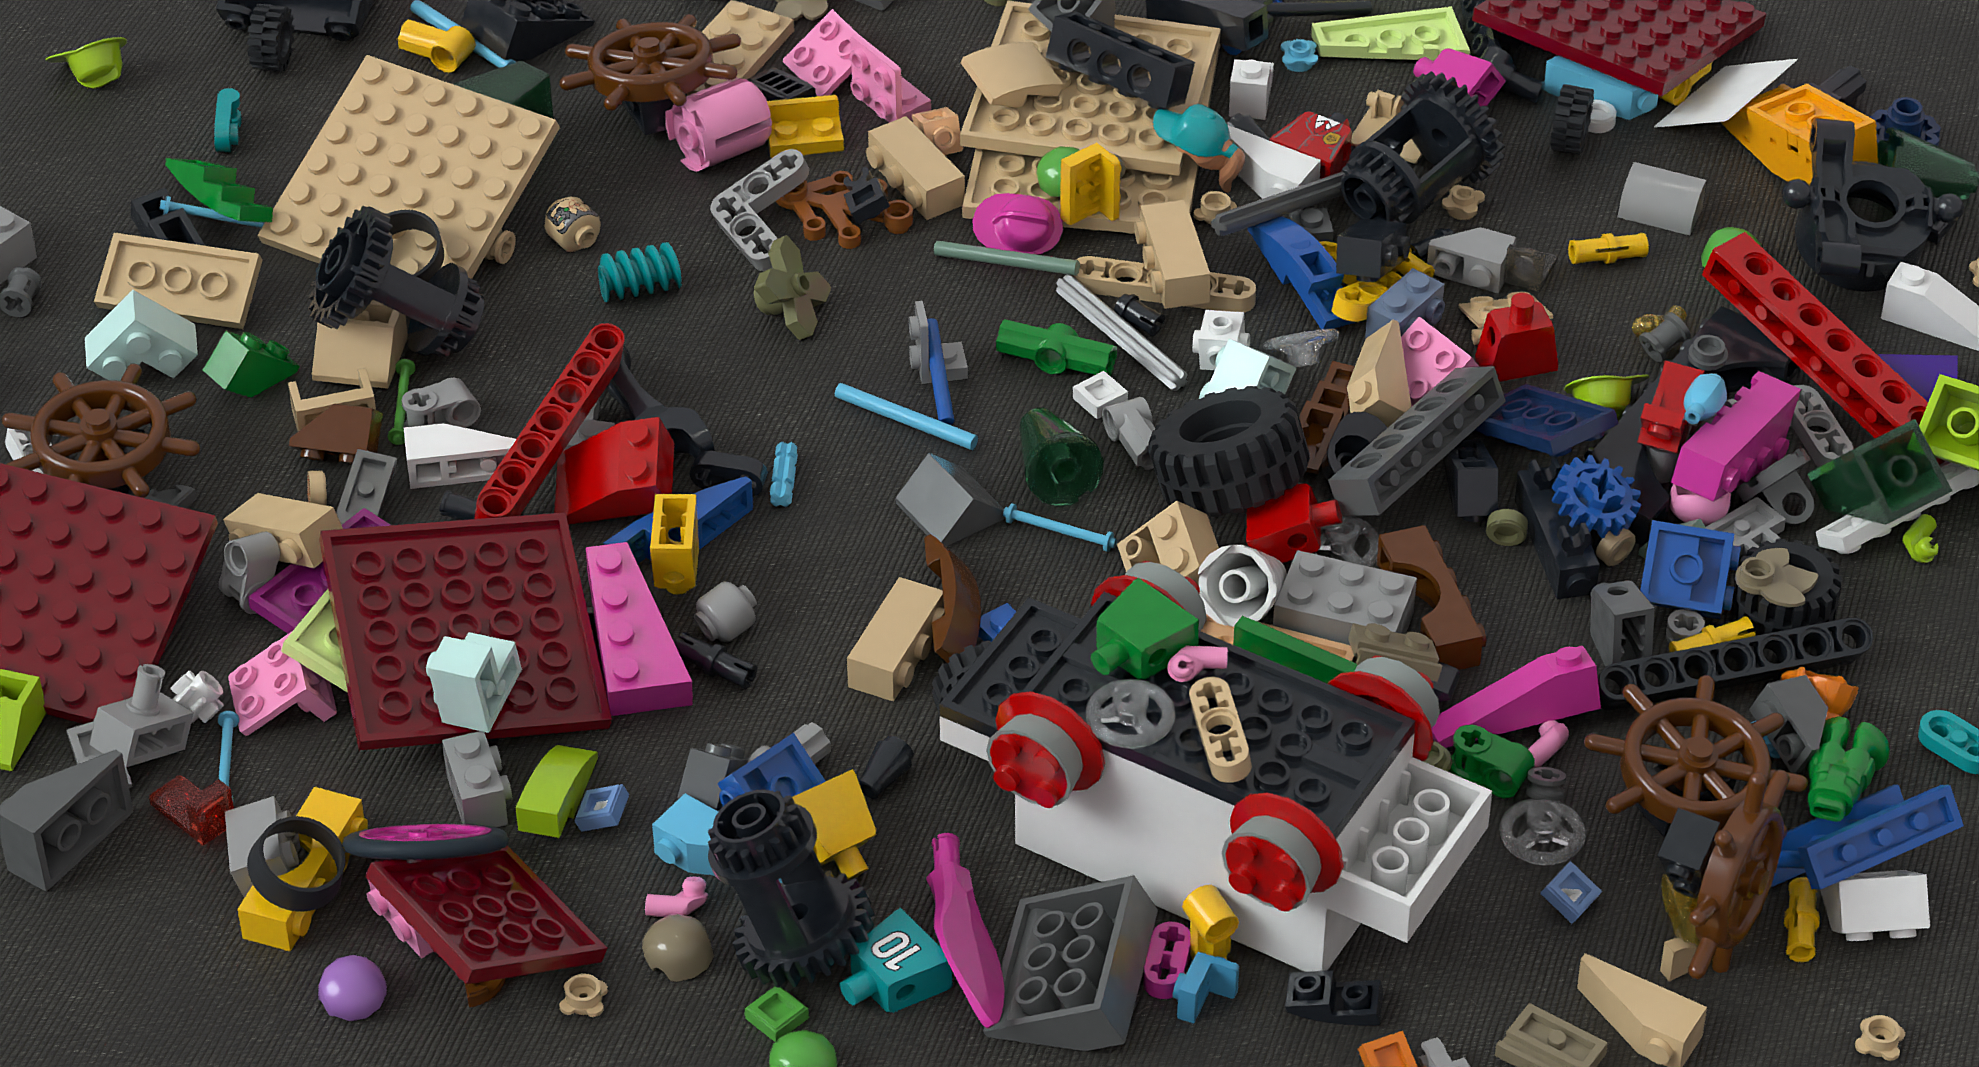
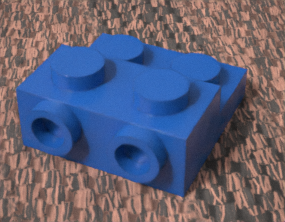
M1652 520L1640 591L1653 606L1697 612L1702 617L1721 619L1722 610H1731L1734 586L1726 584L1729 570L1736 571L1738 568L1741 550L1740 546L1733 545L1735 534Z
M792 733L717 784L722 790L719 793V798L724 806L735 797L754 790L780 791L783 798L789 795L793 797L826 781L796 735Z

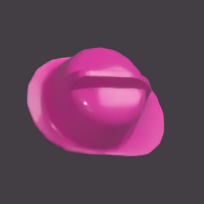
M1003 193L984 199L976 208L973 216V231L978 241L987 248L1040 255L1051 250L1059 242L1063 231V223L1058 209L1050 201L1037 196Z

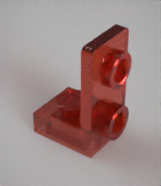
M178 775L149 795L150 805L202 846L226 830L225 811L234 809L231 789L220 779L204 790H200L184 776Z

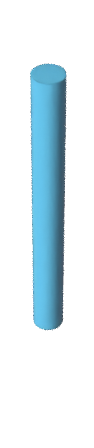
M414 0L410 6L411 12L438 29L448 31L453 26H459L420 0ZM475 39L476 47L473 52L506 73L514 71L516 67L514 60L502 59Z
M839 383L836 387L835 397L970 450H973L977 445L978 436L846 384Z

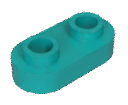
M1933 710L1926 713L1921 718L1918 738L1921 744L1963 771L1979 774V729L1948 711Z

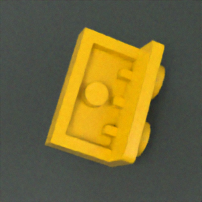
M1096 142L1061 159L1060 218L1069 226L1099 211L1112 222L1119 219L1121 164L1113 153L1108 152L1099 143Z

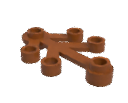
M837 171L829 177L809 183L805 180L776 200L778 205L796 212L803 222V235L806 239L817 241L826 235L825 220L815 215L810 207L813 206L823 209L838 231V243L841 247L853 249L861 243L860 228L853 225L846 216V214L851 215L844 194L849 192L844 184V178L849 176L851 181H853V177L849 172ZM878 179L888 197L887 183L884 180ZM829 190L834 193L831 195L820 194ZM893 200L889 202L890 207L884 209L877 217L869 219L884 223L891 233L902 234L907 232L913 223V207L904 200Z

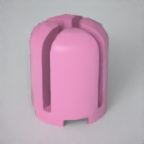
M736 77L733 80H727L686 96L687 101L683 106L679 107L673 104L672 109L665 112L668 138L670 141L673 139L677 140L680 149L686 156V158L680 161L689 170L695 172L762 146L771 135L772 130L771 112L765 96L756 85L743 78Z

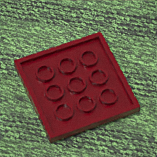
M508 845L498 851L476 856L371 862L365 876L380 892L381 896L389 901L404 917L405 921L430 945V948L466 984L600 963L603 961L608 949Z

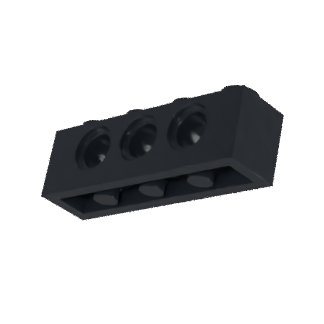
M1076 11L1055 16L1046 58L1059 63V68L1069 72H1081L1088 75V80L1093 83L1111 85L1118 88V93L1130 98L1139 97L1148 101V106L1156 110H1169L1171 107L1185 104L1195 62Z

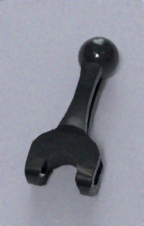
M624 345L620 367L607 387L609 394L620 403L632 421L660 417L674 441V454L679 452L689 453L695 458L702 451H715L711 434L695 410L685 407H665L652 398L639 385L630 372L631 356Z

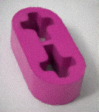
M1164 922L1155 927L1152 933L1144 965V988L1152 997L1158 999L1172 998L1178 975L1181 972L1185 974L1187 972L1190 959V931L1185 925L1178 922ZM1169 941H1175L1173 952L1165 951ZM1162 968L1169 969L1166 979H1159Z

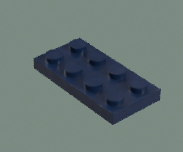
M1525 384L1504 394L1506 402L1474 431L1482 433L1484 436L1505 440L1506 443L1524 446L1529 450L1547 453L1551 457H1558L1570 453L1573 446L1583 441H1593L1605 435L1604 431L1619 425L1614 409Z

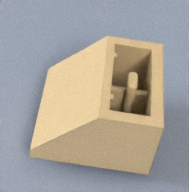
M372 300L359 316L352 320H347L346 325H340L338 329H331L318 323L312 380L360 385L358 369L366 368L371 387L388 389L396 370V363L400 360L408 339L405 315Z
M1175 501L1117 544L1126 572L1136 563L1150 561L1166 565L1183 576L1193 579L1197 584L1199 581L1198 571L1200 565L1210 553L1219 549L1207 514L1179 501Z

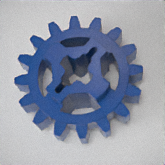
M1588 455L1584 463L1578 457H1575L1570 465H1563L1552 485V489L1556 491L1552 502L1562 504L1558 514L1560 516L1569 515L1572 518L1569 524L1571 527H1575L1580 523H1586L1589 532L1592 529L1597 530L1600 538H1605L1609 530L1615 536H1618L1623 528L1628 530L1641 508V504L1637 502L1641 493L1640 490L1631 489L1635 481L1633 477L1623 478L1621 476L1623 467L1618 466L1613 470L1609 467V459L1604 458L1601 464H1597L1593 456Z

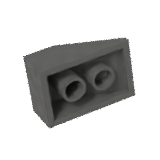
M113 750L25 784L10 798L5 799L1 803L0 839L8 871L47 892L134 812L121 752Z

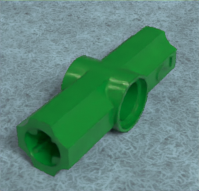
M1004 319L999 327L996 340V351L1034 360L1038 368L1049 374H1059L1068 368L1092 375L1105 371L1111 376L1117 358V346L1081 338L1073 328L1063 323H1055L1048 327V329Z

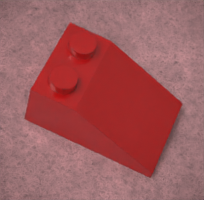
M660 417L620 422L564 450L557 460L554 513H566L568 524L654 512L655 494H672L674 441Z

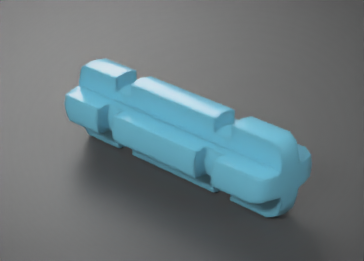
M780 442L776 446L775 451L776 458L774 459L772 473L773 483L770 489V502L776 507L779 505L787 507L792 502V490L794 488L796 472L795 465L798 454L797 446L793 442L788 444Z

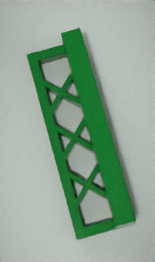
M1242 616L1234 625L1233 645L1324 683H1328L1340 673L1354 672L1357 664L1245 616Z

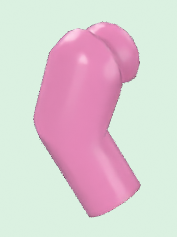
M1185 646L1168 662V673L1175 681L1186 682L1194 678L1204 668L1227 669V647Z
M1550 720L1541 724L1539 728L1541 737L1528 748L1535 759L1533 768L1541 767L1566 743L1569 737V730L1564 723Z
M687 877L682 884L683 891L675 896L647 894L645 915L666 917L672 914L687 916L705 904L708 893L705 892V880L701 877Z

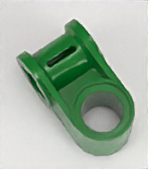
M1464 725L1459 727L1454 733L1453 744L1456 750L1451 755L1452 765L1449 770L1451 774L1490 789L1492 794L1497 797L1511 798L1514 796L1527 778L1528 771L1535 765L1532 753L1525 746L1490 733L1480 726ZM1475 738L1478 739V744H1474ZM1462 762H1466L1465 768H1462Z

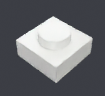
M1102 371L1073 386V399L1098 419L1102 417L1104 407L1127 401L1128 391L1105 371Z

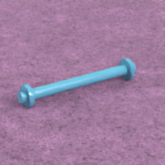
M166 196V200H161L160 209L164 210L163 215L168 214V211L173 212L183 208L185 213L189 215L262 228L265 223L238 221L219 214L213 209L170 202L171 197Z
M1013 503L1010 504L1009 508L1005 507L1003 511L1006 523L1011 524L1014 520L1073 536L1103 545V551L1109 552L1111 548H1115L1117 543L1113 532L1109 531L1105 536L1017 510V505Z
M224 711L218 715V724L223 727L218 792L213 794L211 802L213 806L219 809H227L233 804V796L228 792L233 728L238 725L239 716L232 711Z

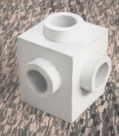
M1205 310L1201 330H1195L1193 335V353H1199L1200 369H1216L1215 360L1217 354L1223 346L1227 345L1229 339L1250 347V334L1245 333L1244 312Z

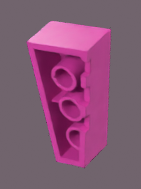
M1758 371L1752 377L1751 389L1742 387L1735 394L1734 400L1737 402L1731 408L1723 405L1716 413L1712 423L1706 422L1681 447L1671 483L1714 502L1728 492H1733L1737 486L1750 481L1753 476L1782 459L1789 447V440L1786 439L1801 389Z
M628 543L586 547L587 574L605 691L611 716L693 705L690 675Z

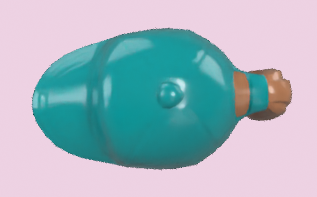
M1194 104L1188 107L1183 114L1164 109L1157 110L1153 118V127L1157 135L1176 145L1179 152L1188 154L1200 167L1219 170L1220 186L1223 191L1230 192L1233 180L1244 166L1245 155L1235 143L1231 142L1229 128L1223 117L1203 104Z

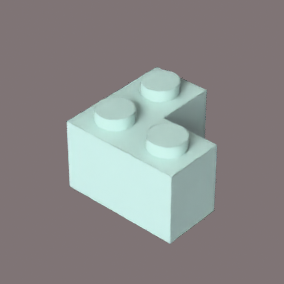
M132 290L85 337L87 369L107 380L120 381L130 364L139 365L141 362H144L175 378L198 355L195 324Z
M1229 339L1227 345L1223 346L1218 352L1215 360V372L1211 381L1203 387L1199 399L1203 398L1205 394L1212 392L1216 394L1224 392L1228 388L1244 389L1246 386H1256L1258 389L1269 387L1273 388L1276 392L1280 391L1285 394L1297 367Z
M468 632L465 640L444 636L437 651L430 654L426 666V673L430 677L434 691V702L438 705L442 723L487 733L490 732L522 670L515 642Z

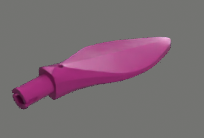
M942 833L937 835V839H932L934 871L926 878L935 901L934 930L944 955L976 1016L985 1028H991L1000 1021L1005 997V986L1000 962L975 901L970 872L960 866V840L954 834Z

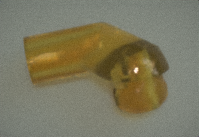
M1671 306L1667 313L1672 312L1676 314L1683 322L1687 317L1685 310L1680 306ZM1645 314L1642 317L1636 318L1632 325L1633 333L1639 338V335L1643 332H1651L1664 321V316Z

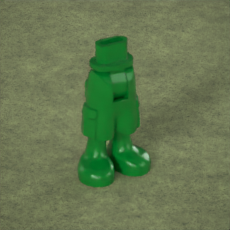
M1840 716L1825 720L1819 749L1813 754L1808 766L1810 777L1808 805L1810 813L1814 817L1835 822L1841 821L1850 814L1861 793L1870 785L1875 771L1880 770L1886 765L1890 753L1889 743L1885 735L1873 724L1861 722L1855 731L1852 749L1845 752L1851 732L1849 720Z

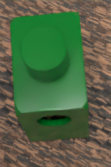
M1137 578L1099 616L1097 620L1096 645L1098 649L1091 654L1092 664L1103 675H1108L1120 666L1137 679H1146L1166 669L1170 659L1183 647L1198 646L1199 619L1140 578Z

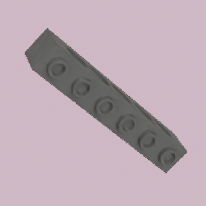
M1495 367L1455 368L1333 475L1328 481L1333 497L1339 503L1342 516L1380 515L1504 404L1506 400Z

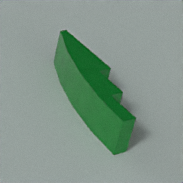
M166 158V167L179 183L197 200L217 213L238 221L272 223L273 207L254 203L255 188L236 184L237 168L202 160Z

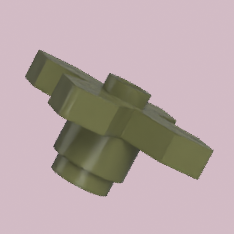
M785 235L774 240L768 255L773 268L759 273L754 285V300L759 310L766 315L784 313L786 326L798 340H802L813 335L818 323L813 307L827 301L831 286L818 271L804 273L800 250Z

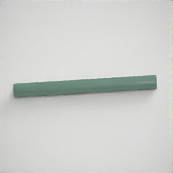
M938 240L934 245V254L936 256L1075 276L1078 275L1080 270V262L1078 260Z

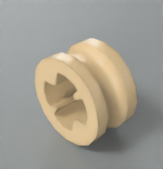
M501 229L484 258L489 260L495 258L498 263H507L515 248L516 238L514 232L508 230L503 232Z

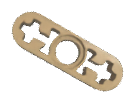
M1217 677L1203 678L1192 685L1189 695L1211 773L1214 778L1221 782L1231 783L1240 781L1250 773L1252 764L1229 685L1226 681ZM1214 698L1218 707L1210 709L1207 699ZM1224 724L1232 727L1223 734H1212L1209 732L1211 728L1217 725ZM1231 749L1233 761L1226 762L1223 752Z

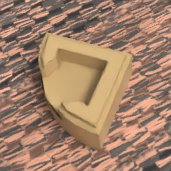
M1674 938L1664 942L1660 972L1669 982L1688 973V967L1697 949V945L1693 942H1685L1682 938Z

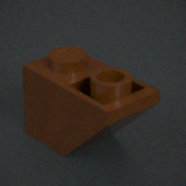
M333 404L290 438L289 446L301 451V458L324 461L325 454L339 456L340 463L352 465L357 449L377 453L383 413L373 408Z

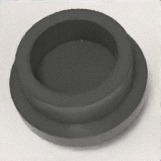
M1702 335L1696 338L1689 347L1688 359L1697 368L1711 371L1719 369L1726 364L1728 351L1725 343L1719 337Z

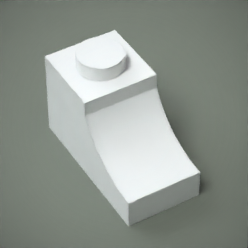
M1234 59L1230 81V117L1241 113L1244 116L1250 115L1253 119H1266L1274 63Z

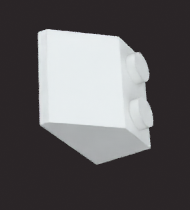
M1907 870L1857 873L1820 890L1832 931L1846 934V941L1872 940L1873 932L1889 931L1890 938L1916 937V929L1930 928L1926 874Z

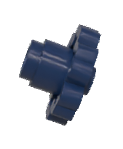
M1901 97L1893 102L1888 111L1877 110L1874 115L1870 116V118L1876 121L1877 153L1880 156L1885 155V159L1889 163L1910 165L1914 162V159L1928 161L1931 156L1937 153L1941 128L1932 116L1925 115L1922 104L1918 100L1910 97Z

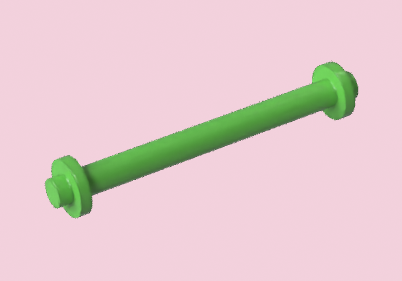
M401 359L396 363V372L400 374L395 422L394 428L388 432V440L395 445L405 443L404 421L406 411L402 407V397L408 392L409 376L415 372L414 362L408 359Z

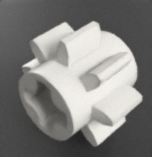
M188 671L171 687V690L177 694L172 700L194 712L192 723L198 718L206 723L224 706L218 700L223 694V688L212 675L205 671H200L196 676L191 671Z

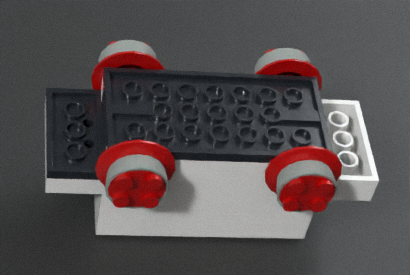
M1150 561L1136 563L1127 570L1125 575L1109 577L1097 586L1092 598L1091 608L1082 619L1029 597L939 704L940 740L989 761L994 771L993 778L995 783L1003 790L1011 791L1015 794V844L1101 882L1134 875L1155 906L1189 921L1190 919L1182 908L1183 901L1198 887L1213 885L1218 889L1239 920L1238 928L1231 935V939L1305 972L1327 971L1361 923L1407 943L1489 826L1492 790L1424 762L1428 758L1434 743L1431 728L1436 724L1440 714L1438 698L1433 691V683L1427 675L1417 672L1400 661L1382 656H1373L1357 665L1354 672L1340 673L1328 683L1319 681L1201 632L1200 630L1203 629L1207 616L1204 602L1199 595L1200 588L1193 579L1183 576L1166 565ZM1140 578L1199 619L1198 646L1227 647V669L1204 668L1194 678L1186 682L1175 681L1169 675L1167 668L1146 679H1137L1120 666L1108 675H1103L1096 670L1091 661V654L1098 649L1096 647L1097 620L1135 579ZM1217 677L1223 679L1229 685L1252 764L1250 773L1240 781L1231 783L1221 782L1214 778L1211 773L1189 695L1192 685L1203 678ZM1214 698L1207 699L1210 709L1218 707ZM1224 724L1217 725L1211 728L1209 732L1212 734H1223L1232 727ZM1231 749L1224 751L1223 755L1226 762L1233 761Z

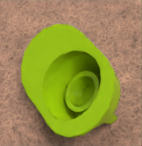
M123 37L102 39L77 50L49 56L46 58V62H67L80 84L89 88H99L120 77L122 70L120 49L125 46L127 41Z
M1649 375L1586 377L1570 382L1565 386L1564 390L1576 399L1614 409L1619 421L1625 408L1630 404L1632 385L1647 380Z

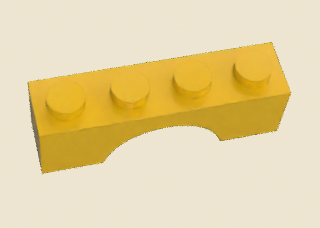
M318 787L313 788L296 815L311 818L326 825L337 835L341 843L347 835L368 829V821L364 818L361 799ZM298 833L300 846L308 851L309 855L297 868L277 877L290 885L301 888H315L327 884L337 875V867L332 855L318 841ZM345 851L346 861H345L344 871H345V869H346V867H347V865H348L349 855H350V853H347L346 851ZM253 885L237 909L243 939L291 952L298 938L305 936L308 932L311 917L316 911L298 912L280 908L260 895Z

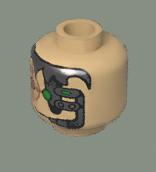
M572 196L552 203L546 212L544 224L546 233L567 252L590 247L596 241L601 226L599 216L580 198Z

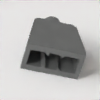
M1627 580L1610 584L1601 583L1595 586L1591 591L1590 632L1605 667L1613 663L1652 656L1654 607L1633 581ZM1621 639L1626 641L1624 646L1621 645Z

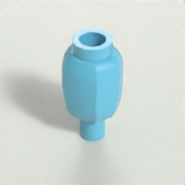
M1713 373L1700 374L1691 383L1684 397L1685 420L1688 423L1697 424L1699 421L1711 418L1725 404L1727 390L1724 380L1719 375Z

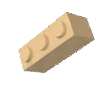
M907 116L868 131L869 147L866 149V155L870 165L873 168H877L887 178L890 186L896 188L906 198L907 202L912 205L913 209L916 208L926 220L963 206L965 176Z
M1185 199L1140 205V221L1134 223L1137 244L1144 245L1142 249L1144 266L1146 269H1152V290L1154 294H1160L1164 309L1210 303V271Z
M261 493L254 495L223 519L230 533L229 541L267 531L274 536L280 550L279 561L315 568L323 562L319 542L320 531L343 529L334 507Z
M901 577L898 578L847 657L849 688L894 702L902 687L907 688L910 685L919 660H925L930 652L933 640L932 622L945 615L943 590Z

